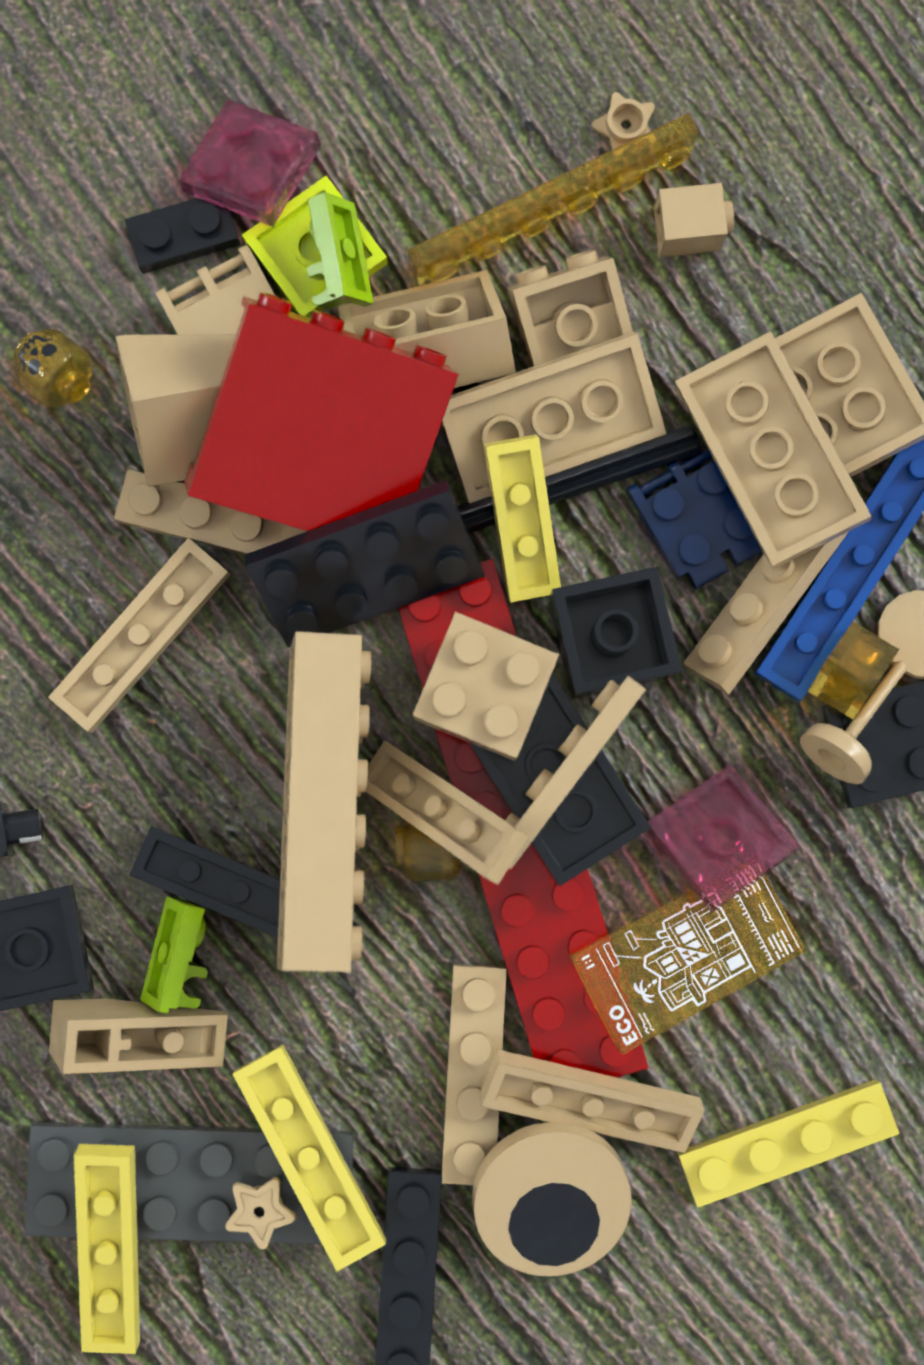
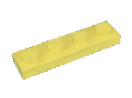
M284 1045L278 1046L235 1070L232 1074L336 1272L386 1245V1237Z
M875 1079L688 1147L685 1153L678 1151L676 1153L694 1203L699 1208L899 1135L900 1133L881 1082Z
M79 1144L74 1154L81 1352L136 1354L140 1343L135 1146Z

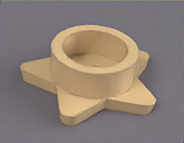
M614 92L608 114L594 120L591 124L592 129L610 139L612 153L615 158H620L632 145L652 147L656 140L647 124L655 105L652 102L641 104L634 99H625L620 93ZM624 121H627L630 123L631 127L629 129H624L621 126V124Z
M274 1177L263 1185L255 1187L240 1182L233 1184V1194L237 1209L226 1222V1230L230 1232H248L258 1248L264 1250L268 1247L275 1228L291 1224L296 1220V1214L283 1204L280 1197V1179ZM256 1207L264 1209L265 1213L263 1216L258 1217L255 1215L254 1210Z

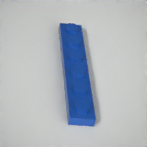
M924 440L893 456L864 501L872 516L871 520L848 532L815 577L753 673L796 702L802 701L924 511Z

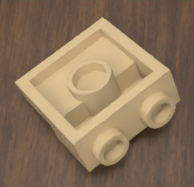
M596 249L584 251L565 258L568 268L548 274L546 265L534 267L517 273L518 284L506 287L520 337L525 341L532 367L633 332L613 257L603 256L598 258Z

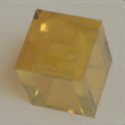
M852 622L828 656L808 692L854 720L900 649L857 623Z

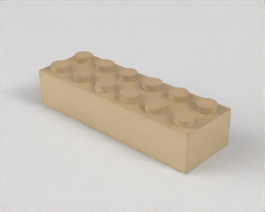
M295 632L289 649L276 969L282 971L351 972V960L361 959L362 927L352 925L353 905L362 904L364 872L363 870H354L355 851H358L359 848H364L366 817L365 815L356 814L357 797H360L361 793L366 792L368 763L365 759H358V746L362 744L363 738L368 737L369 705H360V691H364L365 683L369 684L371 675V651H362V635Z

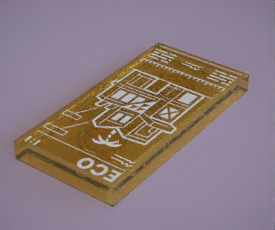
M752 856L569 955L618 1052L625 1054L806 952L758 858Z

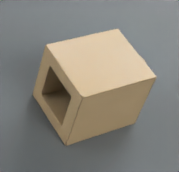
M722 183L659 189L653 207L659 257L720 251L728 233H732L734 230L733 204L731 200L724 201Z

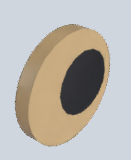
M544 1122L533 1124L506 1136L486 1155L476 1173L473 1184L472 1203L475 1222L486 1247L507 1266L536 1276L566 1275L596 1263L618 1242L627 1226L631 1211V1188L624 1166L616 1151L595 1132L569 1123Z

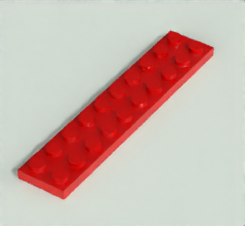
M493 559L481 562L485 577L398 608L422 689H424L455 612L517 637ZM435 729L451 785L503 820H506L511 814V810L469 743ZM531 843L513 868L507 870L498 885L478 873L533 1057L617 1078L648 1069L649 1066L637 1027L633 1022L634 1017L615 955L610 947L611 942L588 869L563 885L558 886ZM587 955L590 956V957H588V958L582 960L583 957H585V956H587ZM593 963H594V965H595V966H593V967H591V968H589V969L586 968V967L590 966V965L593 964ZM621 1006L624 1010L623 1017L618 1020L612 1019L610 1017L611 1008ZM616 1009L613 1012L614 1016H619L621 1014V1010ZM624 1019L629 1020L631 1023L630 1030L626 1033H620L616 1027L617 1023H620V1029L624 1030L628 1027ZM632 1031H634L638 1039L626 1046L622 1037H625L628 1042L627 1036L630 1035L633 1039Z

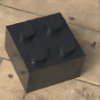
M658 566L551 590L549 601L571 699L601 693L610 680L621 685L626 677L629 676L638 684L672 678L682 672Z

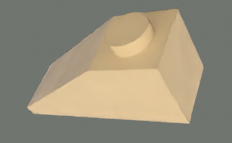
M107 998L53 1000L49 1053L62 1074L222 1067L228 1014L225 1011L184 1007L170 1008L169 1013H162L143 1002Z

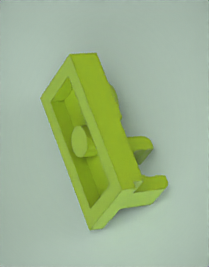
M322 192L308 198L311 215L310 233L316 243L317 250L320 251L321 261L310 265L307 269V274L310 278L320 281L325 280L326 282L325 291L312 297L313 304L327 309L347 302L364 307L374 304L355 203L327 192Z
M166 896L140 998L142 1002L162 1013H169L170 1008H198L201 999L192 994L185 993L182 989L183 984L191 977L206 979L208 974L206 968L197 963H192L195 948L200 946L205 934L206 924L203 917L205 908L188 900Z

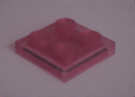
M227 99L178 180L184 193L273 227L321 147L319 135L312 130Z
M731 764L648 822L651 829L647 830V833L712 913L793 855L799 847Z

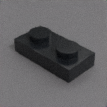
M224 190L124 219L137 264L142 274L241 245Z

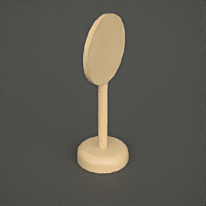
M914 590L898 595L884 608L877 623V641L884 657L893 666L844 731L831 724L817 723L810 726L800 738V744L804 752L816 765L828 774L846 783L858 785L863 783L870 774L872 760L868 751L856 738L903 674L916 679H924V590Z

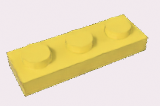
M535 434L485 443L483 446L507 598L511 603L548 596L552 589L560 588L561 583L539 437Z

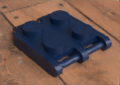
M708 447L681 464L675 461L666 465L667 471L642 486L638 487L637 484H633L626 488L630 501L675 578L679 579L686 575L695 590L729 571L721 554L726 552L734 566L737 567L763 552L715 460L686 476V472L713 458ZM673 481V485L660 490L648 499L644 497L666 483Z

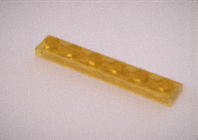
M687 113L408 249L409 268L417 284L419 285L429 279L432 283L441 282L454 275L459 270L458 265L476 256L478 260L488 259L502 251L506 246L505 242L521 234L525 238L533 237L546 230L552 224V219L568 211L571 215L580 214L594 206L599 196L613 189H616L617 193L630 190L644 179V174L658 167H662L663 170L677 167L689 158L696 140L698 129L693 119Z

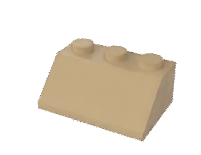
M487 270L373 297L374 304L366 307L353 303L337 306L340 319L345 321L343 330L363 336L365 328H370L396 338L394 345L396 348L414 353L416 345H420L446 355L445 364L459 374L454 388L473 383L485 384L502 376L516 373L507 318Z

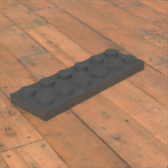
M34 1122L30 1125L25 1236L77 1237L74 1154L79 1144L135 1146L137 1239L254 1242L248 1232H230L226 1230V1222L237 1209L233 1194V1184L240 1182L255 1187L263 1185L274 1177H278L280 1179V1197L282 1202L296 1214V1220L291 1224L275 1228L269 1243L322 1244L261 1128ZM329 1130L353 1175L354 1131ZM256 1207L254 1210L255 1215L258 1217L263 1216L265 1213L262 1207Z

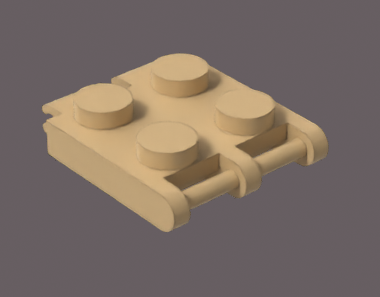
M247 244L238 249L239 255L210 270L206 266L197 270L199 276L168 292H166L165 288L155 292L178 335L236 334L244 311L241 305L243 296L257 301L260 292L275 296ZM246 264V269L215 284L214 279ZM203 285L205 286L206 290L175 306L172 302Z

